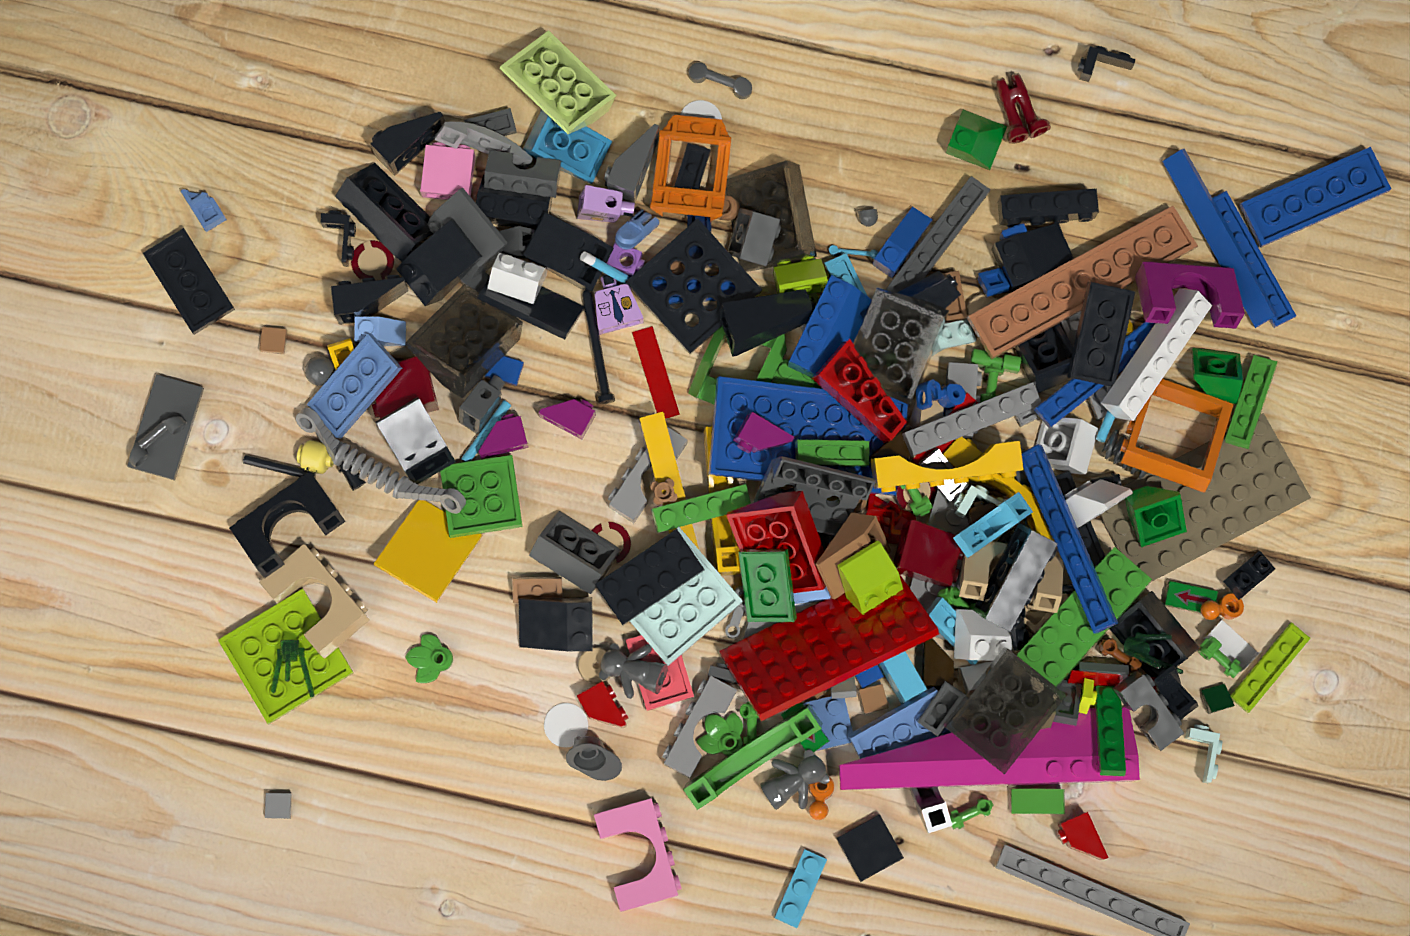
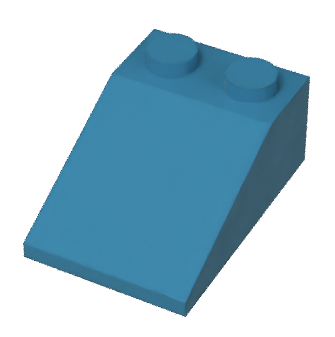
M541 109L523 150L535 159L541 157L561 160V171L592 184L612 141L588 127L567 134Z

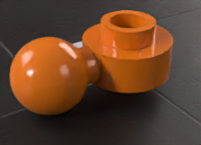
M1227 594L1221 597L1218 603L1209 600L1201 606V614L1207 620H1214L1219 615L1225 619L1232 620L1240 616L1244 610L1242 599L1238 600L1234 594Z
M830 777L825 790L818 789L817 785L821 782L809 785L810 794L815 798V801L809 806V814L815 820H823L828 815L829 809L825 800L830 798L834 791V782Z

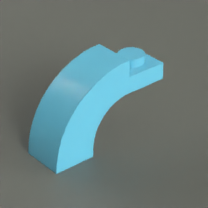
M1018 492L953 537V539L965 556L969 558L1033 513V511Z

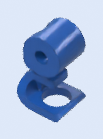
M934 379L923 382L916 388L917 407L921 410L932 407V401L937 400L944 408L954 407L962 404L966 396L965 390L959 384H948L941 387ZM923 392H925V397H926V398H925V403H923V399H922Z

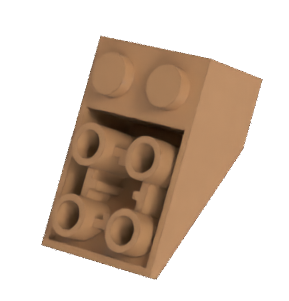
M851 513L817 561L816 566L832 599H836L845 593L837 565L877 540L881 542L888 556L891 553L890 546L876 516Z

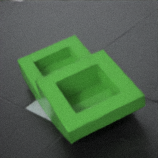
M1011 789V814H1065V789Z

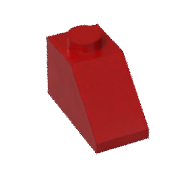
M1088 812L1058 824L1060 830H1057V834L1062 844L1066 843L1068 848L1098 860L1109 858Z

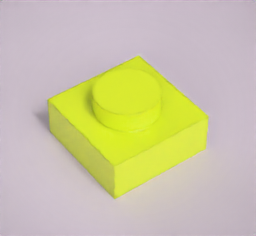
M1084 679L1081 687L1079 713L1087 714L1090 705H1095L1097 691L1093 690L1094 680Z

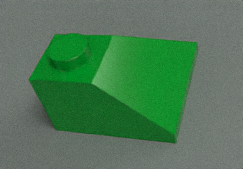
M963 109L948 144L946 154L990 170L1007 126Z
M1192 348L1193 377L1207 395L1237 404L1243 383L1240 354Z
M1145 486L1133 490V493L1125 498L1127 513L1141 548L1187 532L1181 494L1178 491Z

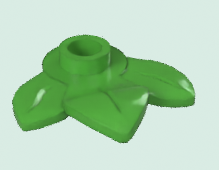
M430 634L422 635L421 646L411 649L405 656L410 665L418 668L416 682L418 683L435 681L440 672L448 670L453 663L452 652L448 648L442 647L439 638ZM442 654L443 661L438 663L437 657Z
M714 714L706 716L705 729L708 734L697 740L702 750L709 754L722 752L724 755L729 756L743 747V741L740 737L743 723L737 714H730L726 720ZM729 739L734 740L732 747L726 746V742Z

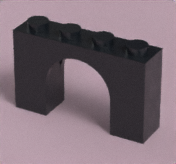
M310 471L229 527L256 569L264 578L285 565L271 542L272 531L283 517L296 512L309 514L325 536L346 522Z

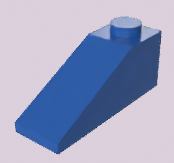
M912 206L875 257L873 266L893 278L933 219Z

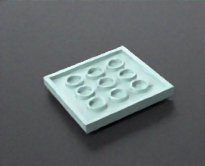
M680 527L676 529H678L705 571L630 621L667 666L673 663L743 602Z

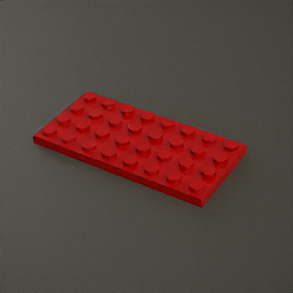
M901 575L900 579L903 590L863 615L843 593L836 599H825L796 613L797 619L794 622H778L719 651L721 658L760 721L939 635L938 627Z

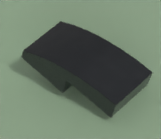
M1259 550L1223 582L1240 600L1275 570V567Z

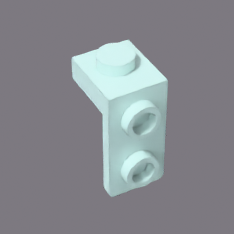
M967 319L935 325L916 335L923 358L931 357L947 348L971 344L976 341L972 326Z
M971 485L965 495L960 493L955 501L954 506L957 509L954 514L963 518L975 498L985 501V504L994 503L997 506L1006 500L1000 497L997 499L988 495L989 491L980 485H976V487Z
M1194 725V728L1187 729L1185 739L1209 744L1202 781L1208 784L1212 782V779H1216L1218 765L1215 764L1216 754L1220 755L1223 741L1219 740L1220 734L1210 732L1209 727Z

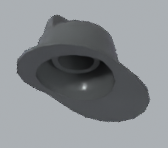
M577 736L574 739L573 747L566 754V762L570 767L596 780L607 781L614 779L622 771V763L619 757L607 750L603 742L594 736Z

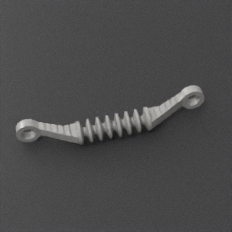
M303 408L297 414L296 422L299 427L308 433L315 432L319 436L318 438L325 445L329 456L336 466L343 463L345 471L352 466L351 474L356 475L360 471L359 478L361 480H364L369 475L368 483L370 485L377 480L376 488L381 489L385 485L384 492L386 494L394 489L393 497L395 499L440 501L447 511L455 514L459 513L466 505L465 497L458 490L418 486V484L413 483L406 476H403L398 481L399 472L396 471L390 476V467H386L382 471L383 464L378 462L374 466V458L371 457L366 461L365 453H361L357 457L358 449L354 448L349 452L350 445L335 439L314 410Z

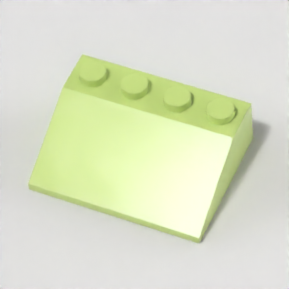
M549 30L499 68L567 134L597 121L609 111L617 96Z

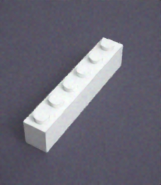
M1178 290L1174 296L1176 310L1169 323H1156L1101 402L1115 418L1134 421L1212 307L1199 291Z

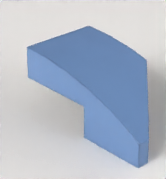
M185 189L181 190V193L206 232L227 220L214 198L209 197L208 193L201 192V194Z

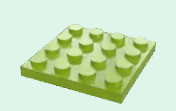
M301 589L218 639L268 725L354 673L339 647L324 659L304 636L307 631L321 620L320 615L304 589Z

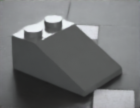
M654 124L615 160L613 167L608 166L604 177V180H606L605 186L609 190L622 192V200L634 203L637 200L659 141V125Z

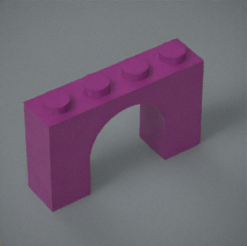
M1142 262L1135 276L1145 322L1169 323L1176 310L1172 292L1174 288L1199 291L1212 305L1210 314L1213 327L1236 329L1245 314L1234 268Z

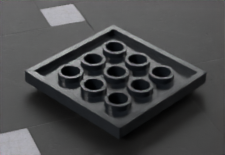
M698 218L626 281L629 288L690 355L722 327L719 317L722 303L755 298L762 292L761 287ZM694 246L700 247L703 251V255L699 259H693L689 255V250ZM676 262L682 263L685 271L680 275L673 274L671 271L672 264ZM710 264L716 265L719 269V273L715 277H710L705 273V268ZM657 278H662L667 283L666 288L662 291H657L653 287V282ZM691 280H696L701 284V289L696 293H692L687 289V284ZM731 282L735 286L734 293L730 295L724 294L721 290L722 284ZM673 296H679L683 300V305L678 309H674L669 305V300ZM707 298L715 299L717 302L716 309L712 311L706 310L703 306L704 300ZM689 314H695L699 318V323L694 327H690L685 323V318Z

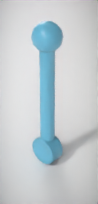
M835 245L829 247V253L832 256L838 253L870 256L872 259H875L879 253L875 249L860 251L839 249Z

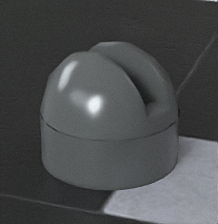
M877 209L858 211L859 220L864 226L870 227L877 222Z

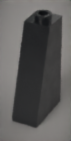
M937 271L863 310L860 314L897 354L961 295L955 288L959 284L950 274L945 277L940 271Z
M806 289L722 303L719 317L732 357L738 356L807 324L815 307L814 301L808 297Z

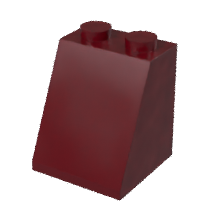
M424 354L399 362L398 364L402 369L375 399L376 403L372 404L375 418L380 417V419L417 397L427 413L439 410L429 366Z
M911 519L902 526L893 564L900 575L947 588L957 581L959 569L956 566L958 559L961 560L964 553L953 539L956 535Z

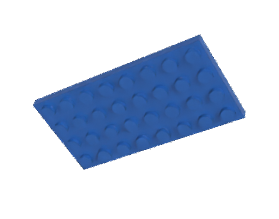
M717 377L708 475L762 481L771 460L781 456L795 459L796 440L869 441V456L884 444L824 389ZM890 397L907 421L908 399ZM751 412L794 436L793 441L786 445L755 453L744 452L737 447L738 443L733 441L744 419ZM870 462V465L867 467L824 466L873 478ZM873 486L870 493L897 496L898 486H896V491L884 493L881 492V488L874 489Z

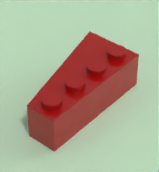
M848 339L837 348L812 379L883 443L889 442L897 435L907 421L892 399L884 392L879 380L873 376L867 367L866 361L854 348L853 342Z

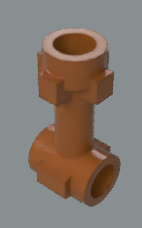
M1113 638L1108 640L1101 639L1098 643L1101 655L1107 656L1110 654L1123 665H1129V673L1132 674L1141 667L1142 663L1139 661V658L1136 655L1130 658L1118 649L1116 640Z

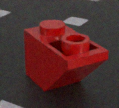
M602 681L577 695L589 719L619 728L627 726L625 720L629 718L623 707L617 708L613 699L617 696L610 684L605 686Z

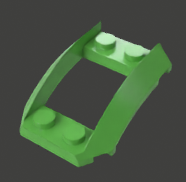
M723 326L714 333L688 392L693 397L713 405L715 404L717 379L709 376L726 339ZM785 334L762 344L771 348L756 381L772 382L787 352Z

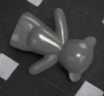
M612 643L610 649L602 657L599 678L606 680L608 677H621L624 693L627 698L631 699L634 697L632 680L645 689L658 694L666 678L668 666L659 662L641 660V658L651 652L652 647L649 644L640 647L627 657L619 651V646L616 643Z
M808 749L805 751L804 759L798 767L780 759L772 760V766L784 771L786 774L760 783V786L774 809L777 810L782 807L797 791L799 793V808L805 809L808 803V784L817 782L827 784L830 779L826 774L824 762L814 755L812 750Z

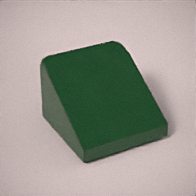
M1225 683L1201 690L1208 714L1235 706Z

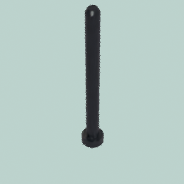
M585 290L582 293L601 394L598 397V403L609 404L615 402V396L610 394L592 294L589 290Z

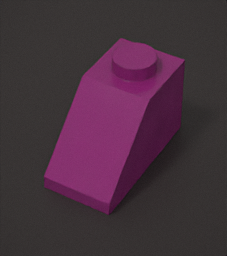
M573 399L542 408L539 411V417L583 440L596 416V411L593 410L594 406L583 399L578 402Z
M751 412L744 419L733 441L738 443L737 447L744 452L755 453L786 445L793 441L794 436Z
M509 414L501 417V421L496 422L479 449L481 459L529 448L521 416L516 417L515 414Z

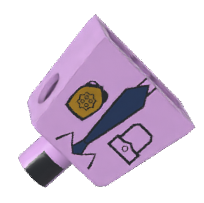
M585 185L579 195L577 219L615 223L620 215L633 217L635 203L622 201L623 193L620 191Z
M608 275L601 277L604 290L595 292L599 335L643 324V315L628 284L617 286L616 279Z

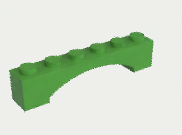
M808 703L686 783L683 790L698 810L765 762L822 729L823 723Z

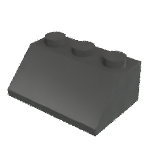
M461 188L432 214L427 226L432 234H434L451 219L455 220L483 256L467 273L473 279L493 266L498 254L502 253L508 242L464 188Z
M559 511L539 535L529 556L572 582L580 589L592 594L597 588L595 584L604 578L621 549Z

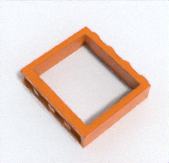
M1162 379L1152 395L1217 418L1202 469L1200 470L1135 447L1151 396L1134 421H1129L1126 429V434H1129V438H1124L1120 451L1124 452L1121 463L1205 493L1214 473L1234 404Z

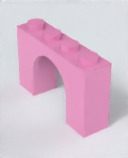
M651 798L594 814L600 839L627 832H637L646 836L655 847L656 862L652 871L646 877L614 887L620 912L678 896L677 891L682 888L678 875L673 876L670 866H674L675 863L672 852H666L664 842L668 841L665 827L660 828L657 818L662 817L658 802L653 804Z

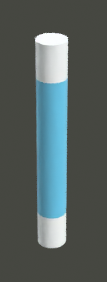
M583 252L580 256V260L623 284H626V281L630 278L627 274L587 252Z

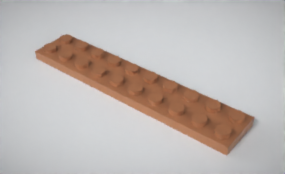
M1171 206L969 315L967 320L992 360L1080 312L1088 281L1124 288L1136 281L1135 276L1142 262L1170 263L1196 249L1198 245L1175 207Z

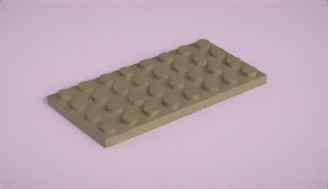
M1264 413L1260 415L1249 449L1225 443L1227 432L1225 433L1214 473L1205 493L1147 473L1142 479L1137 478L1123 486L1130 488L1132 491L1145 486L1178 491L1181 494L1187 532L1141 548L1127 513L1125 499L1099 515L1117 549L1147 574L1152 581L1311 498ZM1210 441L1174 460L1201 470Z

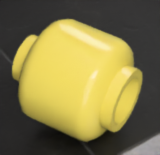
M308 440L304 445H300L297 453V463L300 464L304 471L323 474L327 471L328 467H333L334 463L322 442Z

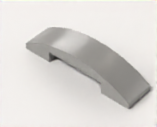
M445 122L434 139L456 149L462 143L486 154H489V150L513 153L514 166L526 170L532 162V157L510 139L495 131L471 123Z

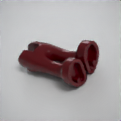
M1019 73L1011 74L1014 88L1010 90L1003 77L996 80L998 95L1010 126V130L1007 133V139L1010 144L1027 140L1028 136L1030 138L1038 137L1051 129L1047 119H1039L1037 117L1026 85ZM1016 103L1019 104L1022 110L1027 130L1018 115Z

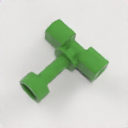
M973 349L970 364H978V367L985 368L984 372L989 374L986 394L980 395V403L997 397L995 393L998 376L1003 375L1004 372L1018 374L1021 357L1005 354L1003 358L996 357L991 360L987 351Z

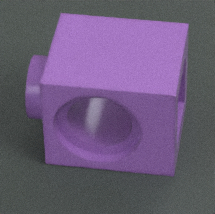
M616 242L614 243V249L607 264L632 277L645 264V260L642 259V252L633 248L625 250L620 248ZM624 257H630L634 262L630 266H623L620 261Z

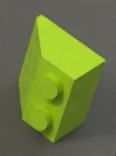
M806 257L801 259V262L793 264L791 261H784L778 263L777 267H773L777 294L806 289L807 294L821 293L828 282L822 260L815 259V257Z
M879 540L837 565L846 598L862 615L903 590L899 572Z

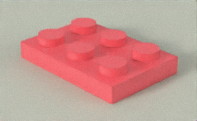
M642 635L626 639L629 654L649 644ZM653 648L648 655L641 658V660L666 664ZM682 655L668 666L666 678L658 694L645 689L639 684L647 711L694 697Z

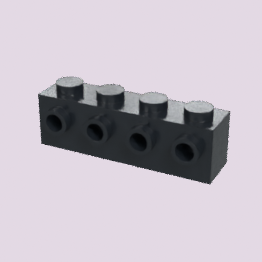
M1097 188L1000 195L997 202L1000 226L1007 225V227H1014L1021 223L1037 226L1043 225L1045 222H1054L1055 224H1063L1073 220L1089 222L1095 219L1099 213Z

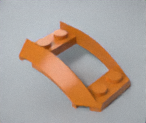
M673 115L669 119L668 124L659 131L658 153L650 209L662 217L663 212L710 217V222L722 216L731 148V137L727 133L722 119ZM672 140L719 145L713 191L667 187Z

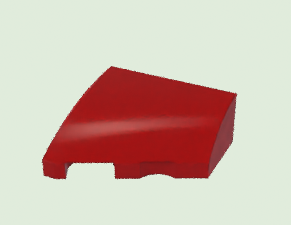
M870 493L865 515L876 516L887 542L898 545L903 524L911 519L916 520V516L908 511L901 510L894 502L890 501L887 503L877 497L876 494Z

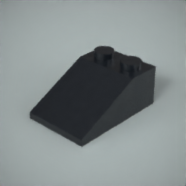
M437 112L387 127L384 131H378L372 137V142L370 143L375 157L394 176L397 175L426 148V145H429L435 139L436 134L445 123L444 116L441 112Z
M451 219L410 253L396 270L404 277L406 283L423 305L428 306L441 301L483 256L455 220Z
M1052 224L1011 236L994 243L992 248L998 266L1002 269L1010 284V293L1074 259L1059 224Z
M1059 323L1014 347L1018 357H1021V364L1030 383L1034 382L1038 393L1073 379L1067 377L1073 346Z
M593 597L519 598V647L567 652L593 651Z

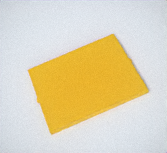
M418 500L378 556L374 566L437 603L482 538V534L450 538L446 512L425 500Z

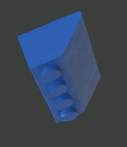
M831 275L789 360L788 367L813 378L844 341L850 339L854 343L865 320L860 313L871 307L873 300L854 285Z

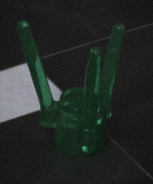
M1137 632L1136 637L1129 636L1126 639L1124 654L1135 657L1157 669H1160L1161 666L1168 669L1173 665L1148 655L1150 646L1145 640L1172 639V635L1142 634ZM1175 667L1179 674H1183L1182 669Z
M299 640L280 641V649H277V661L271 692H276L282 659L285 662V681L288 682L290 681L291 662L298 661L299 657L309 695L313 698L315 694L305 659V648L300 647Z

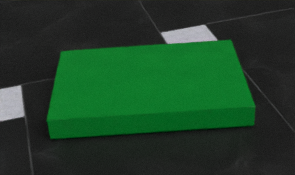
M741 549L738 553L747 621L794 622L797 618L788 549Z

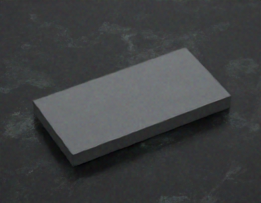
M156 374L134 445L165 419L183 417L187 425L173 436L168 430L145 448L149 453V457L137 467L128 462V468L173 481L176 480L204 391L203 387Z

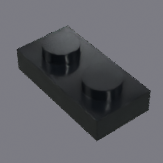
M690 143L687 144L675 182V188L699 190L711 149Z

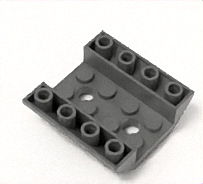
M781 456L771 460L754 502L779 493L803 491L825 551L847 518L854 512L859 500L867 501L875 484V479ZM787 484L793 486L789 490L781 489V487ZM831 496L839 497L835 501L827 500V498Z

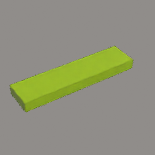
M1291 622L1230 695L1233 702L1245 712L1250 713L1310 640V637Z

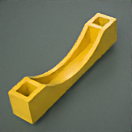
M713 426L706 427L703 432L708 494L733 487L732 477L708 475ZM727 515L712 518L711 529L715 569L721 576L740 575L741 568L738 553L740 550Z
M960 437L955 440L943 455L954 468L973 461L982 452L977 449L973 441ZM1002 473L992 474L993 479L978 481V476L968 477V480L984 483L997 489L1008 498L1019 492L1033 511V513L1025 518L1029 528L1054 541L1037 499L1028 486L1021 485L1014 477L1002 478Z
M1020 441L992 444L973 461L953 469L936 470L913 464L901 456L870 459L872 476L875 479L874 489L881 488L882 493L896 491V486L905 485L906 490L920 488V483L926 482L930 483V487L945 485L944 480L954 479V484L969 482L968 477L978 476V481L993 479L992 474L1002 473V478L1017 476L1016 471L1023 470Z

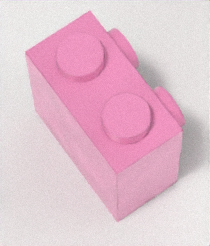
M438 142L426 145L420 190L422 197L448 200L461 188H464L471 197L475 165L474 150L466 145H459L456 149Z

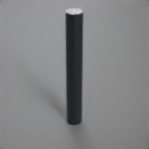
M246 454L243 459V464L295 477H301L308 473L299 467Z

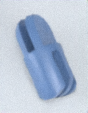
M641 209L618 229L615 236L616 244L625 250L634 248L658 227L659 220L656 217L652 219L650 213H644V210Z

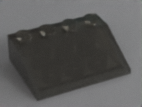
M786 160L727 179L726 195L736 199L740 208L780 219V233L773 242L772 248H774V253L771 261L767 263V266L738 258L739 264L746 272L777 267L778 263L784 261H791L793 264L801 262V259L806 257H817L799 164ZM736 217L735 219L731 220V222H732V228H733V229H734V226H735V222H736L737 217Z
M466 284L406 341V346L444 387L461 398L520 340L523 321L479 300V293Z
M876 288L854 348L866 361L867 367L873 376L879 380L880 386L887 396L910 405L916 397V388L923 379L949 310L927 301Z
M1003 648L942 726L1005 775L1067 695L1008 648Z

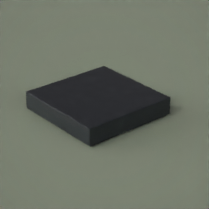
M880 814L836 838L860 882L904 858Z

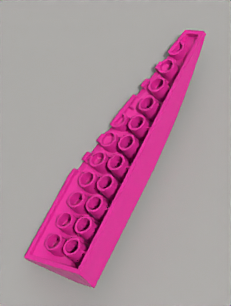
M1122 707L1126 773L1125 776L1100 775L1095 708H1089L1087 714H1078L1076 726L1053 722L1051 728L1004 736L999 721L995 720L839 765L840 790L1133 782L1140 780L1139 756L1130 710Z

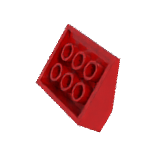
M803 491L779 493L727 512L726 515L739 550L788 549L793 593L825 589L826 585L816 566L817 561L824 553V548Z

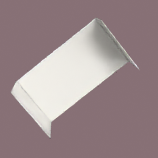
M1221 618L1203 639H1209L1211 636L1215 637L1222 644L1219 650L1232 662L1235 659L1241 662L1239 665L1243 667L1241 670L1243 671L1261 651L1257 652Z

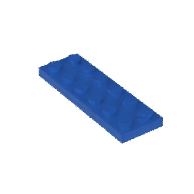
M1369 147L1244 201L1240 204V207L1261 248L1390 192L1391 187L1372 148Z

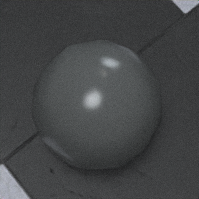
M315 356L305 366L306 378L310 383L317 386H323L336 371L332 360L326 356Z

